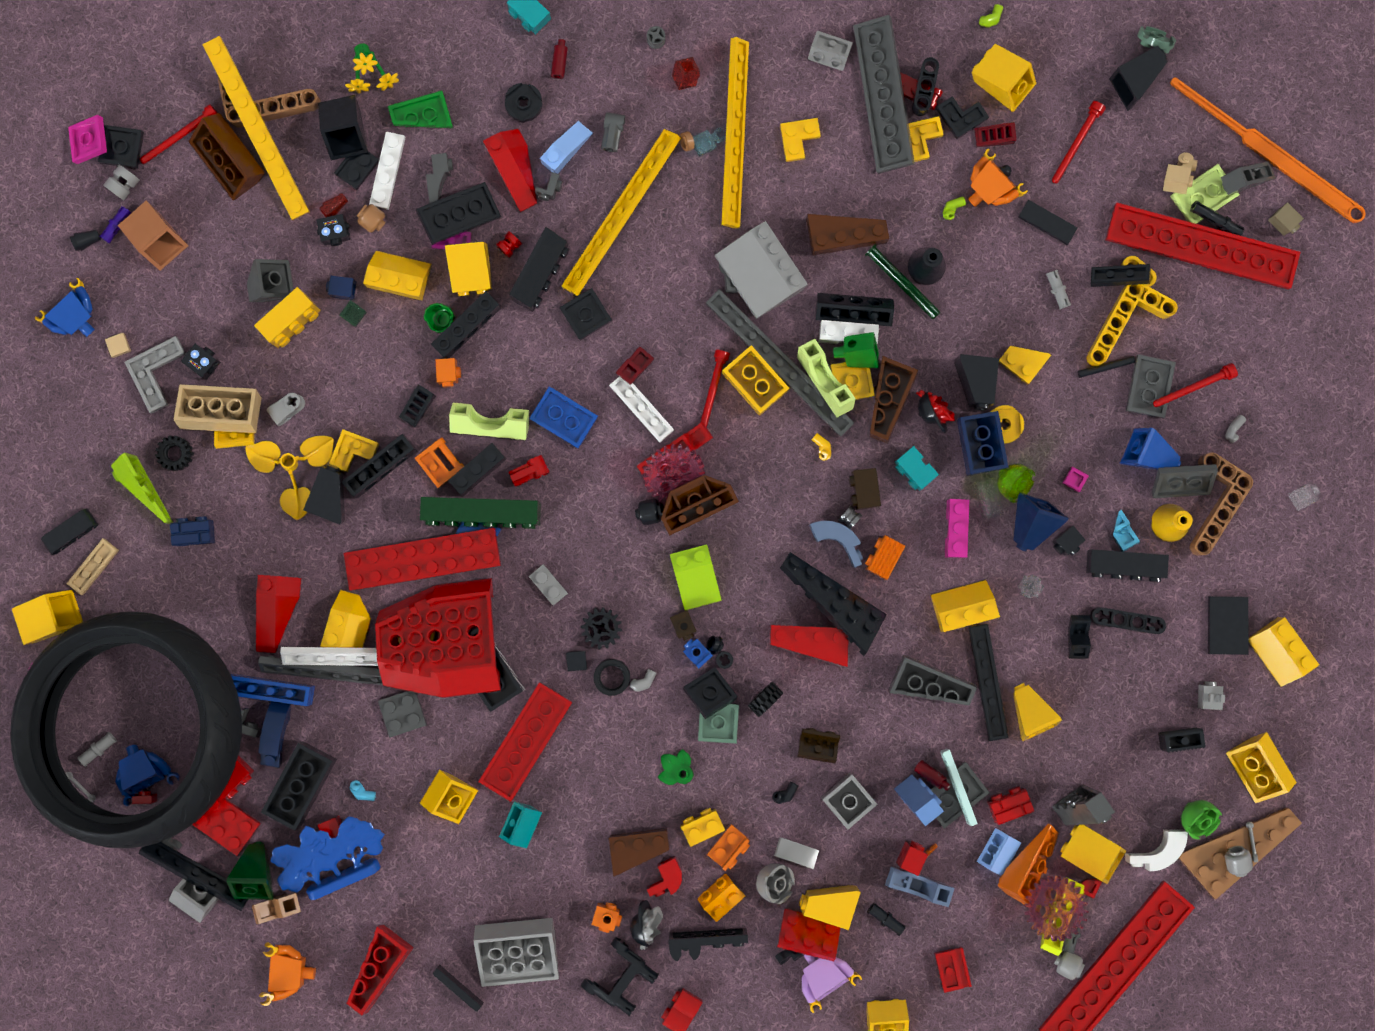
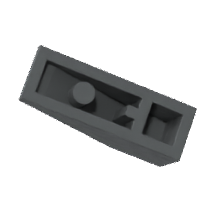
M1269 161L1240 167L1221 177L1222 186L1228 195L1276 179Z

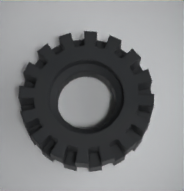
M168 436V438L162 439L163 442L157 444L159 448L155 450L158 452V454H155V457L159 459L157 462L163 468L173 471L184 470V467H188V463L193 460L191 459V456H194L193 448L184 438ZM173 446H178L181 449V457L176 461H172L168 457V451Z
M771 682L749 703L748 707L760 717L782 696L783 692Z

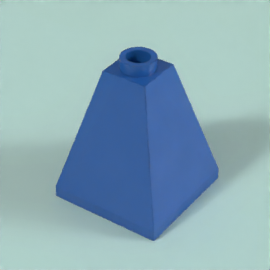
M1134 428L1120 463L1158 470V468L1180 467L1181 457L1154 428Z

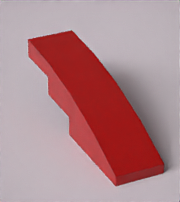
M702 422L637 465V468L648 482L706 444L713 437Z

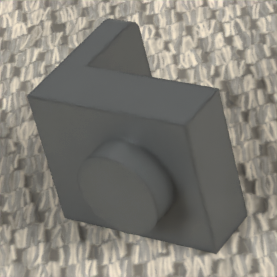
M552 172L547 190L535 188V193L539 199L544 201L555 199L556 192L561 191L563 181H560L559 174Z

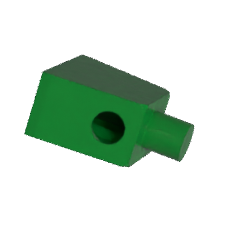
M874 332L844 337V346L833 348L834 358H845L848 367H879V350Z

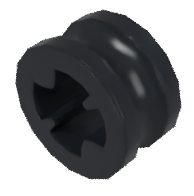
M726 651L720 652L716 657V663L723 669L729 668L733 664V656ZM724 654L728 655L730 663H726L725 666L721 665L722 661L719 660L721 655L724 657Z

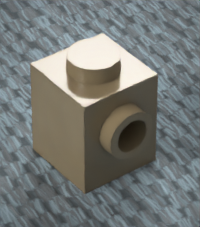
M1287 202L1268 221L1285 236L1289 232L1291 234L1296 232L1301 227L1299 223L1304 218Z

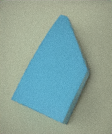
M1120 510L1112 536L1121 551L1124 552L1138 544L1140 540L1130 527L1129 520L1123 511Z

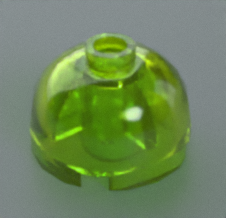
M1011 464L1008 468L1002 469L999 472L997 488L1004 498L1012 503H1016L1019 493L1028 494L1034 485L1032 477L1033 475L1035 476V472L1023 464Z

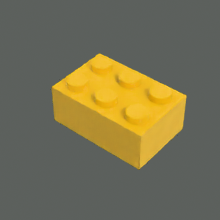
M296 287L254 326L269 343L277 348L280 346L284 347L290 342L289 338L294 334L301 333L305 328L304 325L308 321H314L319 316L318 313L321 310L300 288Z
M752 345L722 370L725 378L759 416L789 390V387Z

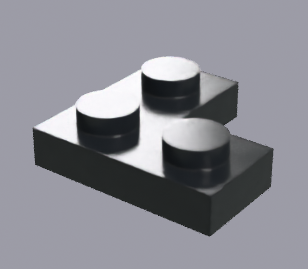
M953 96L936 107V110L956 139L989 118L979 102L962 111Z

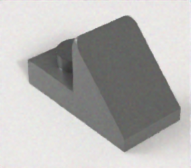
M249 708L242 710V733L255 738L260 737L262 729L258 728L257 723L250 721L245 723Z

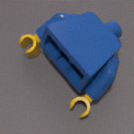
M76 278L78 284L74 286L70 282L69 285L73 289L48 313L40 310L43 316L41 319L35 316V320L43 323L54 333L72 335L76 330H80L87 337L95 330L87 322L92 316L93 308L83 282Z

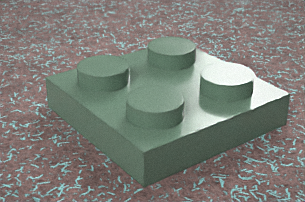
M729 704L707 719L700 713L698 741L737 744L739 704Z

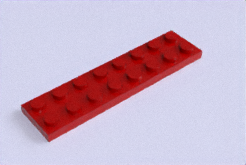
M495 528L344 553L349 591L501 566Z

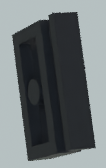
M369 151L368 153L346 157L334 174L358 190L378 164L379 159Z

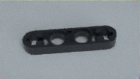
M1102 607L1095 608L1090 613L1091 621L1097 625L1151 634H1161L1166 629L1165 620L1156 616ZM1101 611L1102 615H1109V612H1111L1109 624L1107 623L1108 619H1100L1099 622L1095 614ZM1116 614L1123 616V622L1120 625L1114 622L1113 618ZM1135 617H1140L1142 620V625L1139 628L1133 626L1132 621ZM1147 618H1149V623H1156L1158 620L1161 628H1157V631H1155V627L1147 626Z

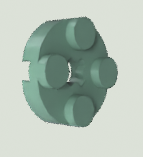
M1141 26L1137 34L1138 38L1141 39V45L1148 48L1159 46L1165 53H1169L1176 43V39L1173 36L1169 39L1166 37V32L1147 26L1145 30Z

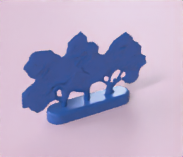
M350 816L339 826L336 838H330L328 832L321 830L317 832L314 828L305 826L299 835L300 847L288 844L276 847L272 851L270 861L276 866L284 868L277 879L283 891L288 889L291 892L297 893L302 889L306 881H314L315 883L307 888L306 893L310 900H316L375 874L381 868L376 858H370L361 863L360 861L365 854L378 855L382 852L381 840L385 834L379 829H374L371 823L360 821ZM359 846L360 854H356V858L354 856V849L355 847ZM342 859H349L353 861L354 866L339 872L337 863ZM332 870L334 872L333 875L319 880L321 871ZM307 872H310L312 874V877H309L307 875Z

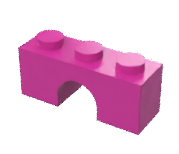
M949 499L947 500L946 508L948 533L947 538H945V557L967 558L969 500Z

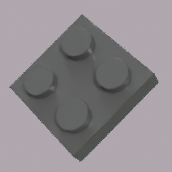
M406 691L378 701L389 738L427 726L416 692Z

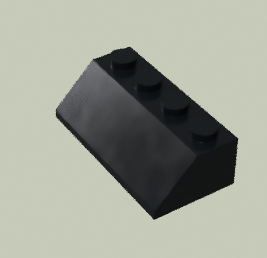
M547 227L543 230L509 294L513 302L532 312L541 305L543 292L549 290L552 283L550 281L552 275H557L561 266L559 265L562 258L565 259L569 252V248H567L569 246L568 242Z

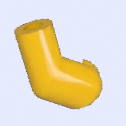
M816 433L812 441L819 446V458L823 461L828 460L831 457V444L820 434Z

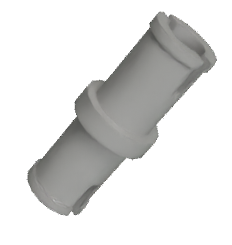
M1058 270L1047 273L1046 276L1052 288L1051 293L1055 295L1059 309L1070 306L1071 303L1065 291L1067 288L1062 284Z
M108 732L99 741L93 742L88 750L77 757L79 762L86 767L97 756H102L104 751L116 743L117 740L112 733Z

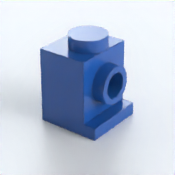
M691 638L683 646L685 648L683 652L698 669L713 656L698 639L694 641ZM696 648L700 650V655L698 656L693 654V650Z

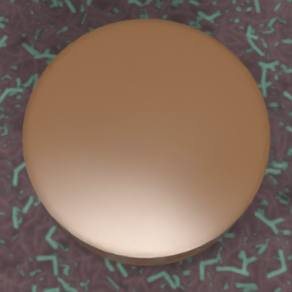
M689 131L681 133L680 144L682 149L686 152L693 150L694 139Z

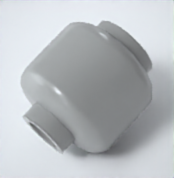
M1234 846L1226 852L1224 857L1229 873L1237 877H1244L1252 870L1251 854L1244 847Z
M1064 952L1063 955L1060 954L1054 963L1057 965V973L1069 980L1079 979L1085 966L1082 957L1069 952Z

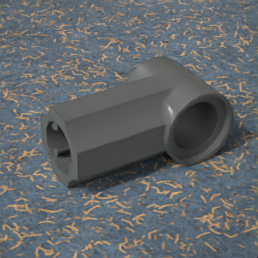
M606 112L602 150L609 152L618 151L620 135L625 124V115Z

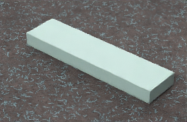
M946 748L940 752L965 820L968 825L974 826L978 823L952 754Z

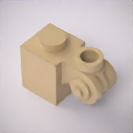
M1181 153L1178 157L1177 165L1168 164L1163 191L1186 194L1187 188H1192L1194 176H1191V171H1196L1198 160H1194L1190 153Z

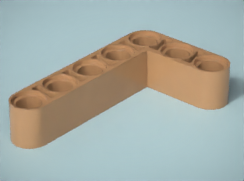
M218 76L227 120L234 127H244L240 117L237 120H233V117L238 113L232 102H229L230 98ZM304 89L254 101L264 122L317 110L318 103L321 102L316 92L312 89ZM314 97L312 103H307L308 98ZM296 101L294 107H288L290 102ZM277 105V109L270 112V108Z
M1216 453L1202 455L1198 460V465H1205L1206 458L1209 457L1212 460V465L1216 464L1218 468L1216 479L1227 487L1190 544V550L1196 556L1207 555L1212 551L1253 486V479L1249 474ZM1223 468H1226L1229 472L1227 477L1222 474ZM1240 478L1245 482L1243 488L1238 484ZM1230 494H1232L1235 498L1233 504L1230 503L1228 500V496ZM1219 510L1224 512L1223 520L1218 517ZM1209 526H1212L1214 528V534L1212 536L1208 533ZM1199 542H1202L1204 545L1202 552L1197 547Z

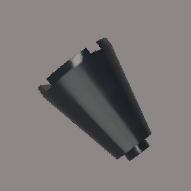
M920 248L909 258L908 272L911 278L918 284L932 285L938 282L945 273L946 263L940 250L936 248Z

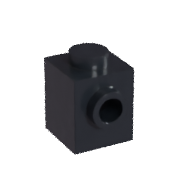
M1069 526L1052 542L1055 544L1053 548L1058 554H1063L1064 556L1070 554L1073 556L1080 550L1079 546L1086 540L1074 526Z

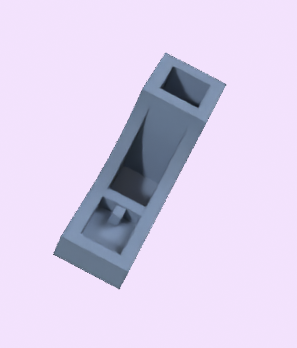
M819 521L809 525L816 542L825 539L835 540L844 547L853 568L862 565L861 560H863L861 552L859 549L855 550V546L861 544V542L848 527L833 521Z
M890 867L885 883L887 887L919 896L932 903L949 907L955 889L920 874L917 876L904 869Z

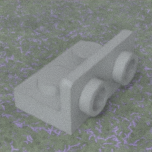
M817 31L808 60L843 71L853 42Z

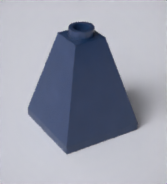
M1019 493L1013 539L1017 543L1016 547L1022 551H1027V549L1034 550L1065 524L1069 518L1049 501Z

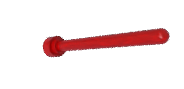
M1092 101L1089 107L1088 118L1052 178L1054 184L1060 181L1095 119L1104 113L1106 107L1102 103Z
M211 104L206 106L202 115L140 158V162L146 164L197 128L203 117L218 114Z
M717 349L714 354L716 365L700 422H703L706 428L723 365L726 364L730 357L729 352Z
M1229 363L1214 375L1154 400L1153 406H1162L1221 379L1231 380L1238 376V371L1234 364Z

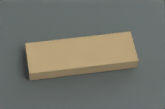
M102 538L66 584L80 595H84L119 550L105 538Z

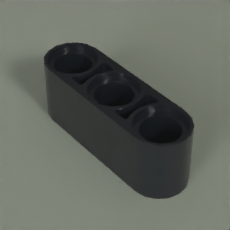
M933 57L926 58L919 71L912 104V111L917 116L926 115L932 103L939 70V62ZM925 66H931L934 71H927ZM927 84L930 89L924 90L921 85ZM923 102L926 108H919L917 103Z
M86 508L45 534L41 541L51 555H56L61 552L60 549L64 550L76 542L77 538L79 540L99 524L89 509Z

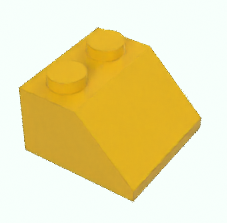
M439 770L420 804L431 814L459 824L478 790L457 777Z
M893 999L891 1001L874 1000L867 1002L868 1031L909 1030L906 1000Z

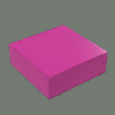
M1072 466L1062 484L1079 493L1089 476Z

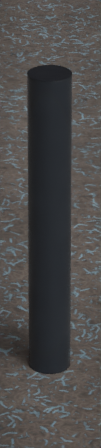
M1130 356L1099 366L1078 371L1079 378L1130 365L1135 363V358Z

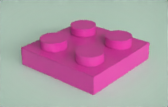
M95 115L68 127L73 163L80 164L107 152L103 117Z

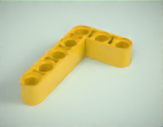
M1145 284L1126 285L1087 354L1088 364L1099 366L1108 359L1136 305L1159 318L1167 319L1177 312V303ZM1130 287L1136 289V295L1130 293ZM1146 296L1152 297L1153 304H1149L1146 301ZM1121 303L1127 305L1128 310L1126 312L1121 310ZM1163 305H1167L1170 308V313H1166L1163 310ZM1112 320H1116L1118 322V328H1114L1112 326ZM1103 336H1106V337L1109 338V340H1110L1109 345H1106V344L1103 343V341H1102V337H1103ZM1095 352L1100 354V361H1096L1093 358Z

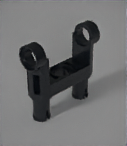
M615 937L610 944L617 950L616 952L630 962L622 977L618 979L610 992L594 981L593 983L587 978L583 980L581 987L589 994L597 995L611 1007L616 1006L630 1016L636 1005H633L622 996L624 990L635 975L639 974L653 984L659 973L648 967L645 960L630 950L625 942L621 943V939Z

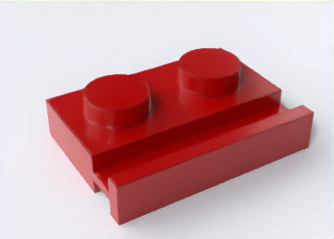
M962 946L934 953L944 993L963 989L964 987H972Z

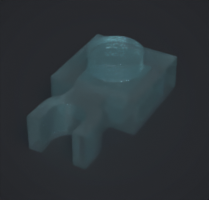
M721 128L716 129L711 135L706 130L693 137L694 148L699 157L714 150L717 147L715 143L725 141L726 136L721 138L717 136V133L721 132Z

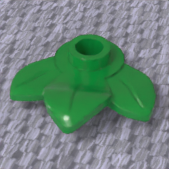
M680 750L677 757L671 754L661 756V764L664 771L658 776L660 781L668 785H674L677 782L680 784L691 782L694 775L690 767L691 757L685 750ZM682 771L686 772V776L684 778H682L680 775Z

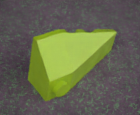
M128 453L121 454L111 465L113 469L112 475L115 480L126 487L164 523H173L138 457Z

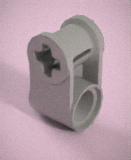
M289 393L269 406L266 411L276 425L281 426L304 408L305 400L300 395ZM293 399H296V406L292 405Z

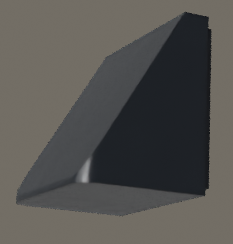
M586 651L566 652L568 671L587 670Z

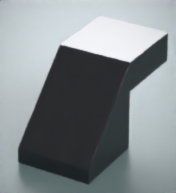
M1071 615L1068 626L1069 659H1088L1091 648L1089 638L1090 615Z

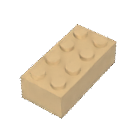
M179 385L174 421L179 429L256 433L261 396L257 389Z

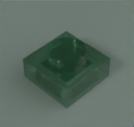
M350 300L339 316L354 327H357L367 312Z

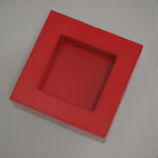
M139 791L138 795L132 796V804H152L157 802V794H151V791Z

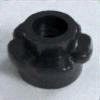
M711 636L707 641V650L711 651L712 654L720 652L724 646L722 637Z

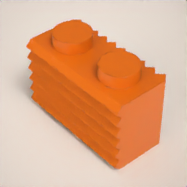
M884 535L882 538L879 537L874 545L876 550L873 555L870 554L865 564L867 565L866 570L884 580H888L905 545Z

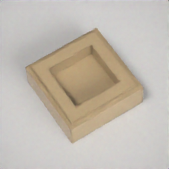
M124 333L105 339L112 358L131 351Z

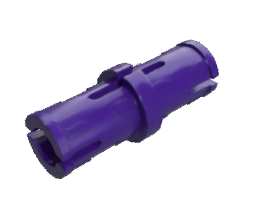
M121 206L113 219L108 221L109 224L99 237L110 244L119 230L121 231L118 225L131 212Z

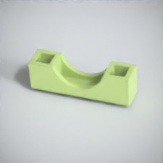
M816 339L800 346L797 359L835 416L839 417L852 410L856 398L846 384H841L834 377L827 364L825 353Z
M452 403L449 414L450 432L526 440L529 429V410L510 408L500 418H487L478 414L472 404Z

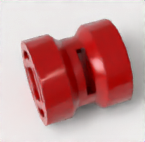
M508 231L505 234V238L499 241L496 246L510 258L513 255V251L519 249L522 243L515 235Z

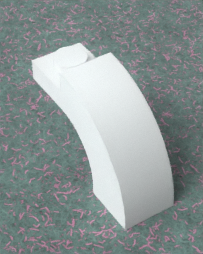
M1183 829L1163 830V839L1157 849L1149 853H1125V861L1130 863L1132 867H1143V864H1145V869L1148 871L1164 869L1181 856L1187 843L1188 833Z

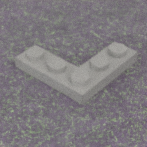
M176 336L124 362L149 413H154L169 405L152 371L186 354L179 338Z

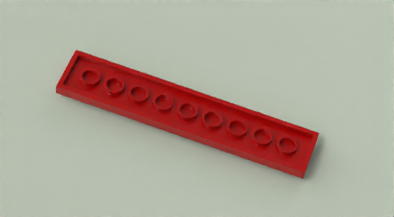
M1115 203L1105 239L1113 243L1288 290L1292 288L1301 253L1121 203Z
M1162 881L1040 1026L1039 1030L1092 1031L1195 907L1169 884Z

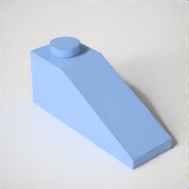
M579 121L576 122L540 158L542 165L551 172L558 174L593 133Z

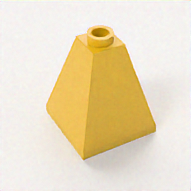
M1023 683L1014 687L1013 696L1022 741L1056 727L1062 721L1061 717L1029 685L1025 686Z

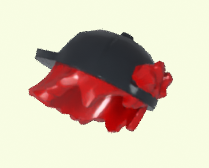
M922 390L916 392L921 397L918 402L919 416L927 424H938L941 431L946 433L948 431L946 422L955 421V413L948 409L949 403L941 401L942 396H932L931 392Z

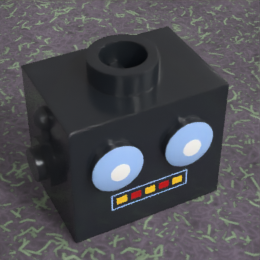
M343 214L316 219L318 226L317 234L324 245L339 246L343 241L350 240V225Z
M196 343L181 360L183 364L205 380L215 372V369L221 363L214 357L215 353L208 347L203 349Z

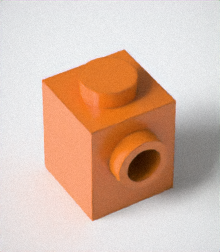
M455 358L435 359L437 383L439 385L442 384V387H454V384L458 383V378H461V368L457 367V360Z

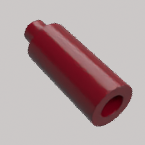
M558 39V45L554 46L551 77L563 79L565 75L568 47L565 46L566 40Z
M921 760L916 765L914 771L938 789L943 788L948 791L951 788V784L947 782L948 778L925 761Z

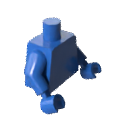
M130 745L126 748L128 757L119 761L115 783L121 795L125 796L123 804L129 806L128 798L132 799L135 793L165 779L164 775H167V782L171 785L174 783L171 781L170 776H175L177 780L180 779V776L176 772H171V767L154 752H147L144 749L139 750L137 745Z

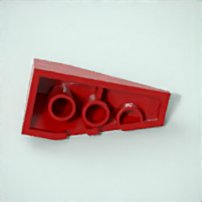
M520 130L502 131L483 140L519 211L522 212L536 205L537 199L528 146Z
M258 575L256 590V652L276 653L296 603L300 598L301 578Z

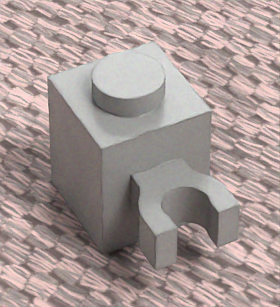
M1205 681V685H1198V708L1223 710V703H1225L1223 686H1217V682Z

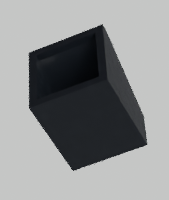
M1159 46L1119 66L1109 78L1127 111L1131 110L1168 62L1166 53Z
M351 95L319 102L320 132L331 161L368 153L361 111L356 96Z
M960 354L955 359L954 364L968 406L974 407V411L984 412L985 409H989L995 404L999 358Z
M327 464L320 467L303 510L340 525L345 520L343 473L339 472V467Z

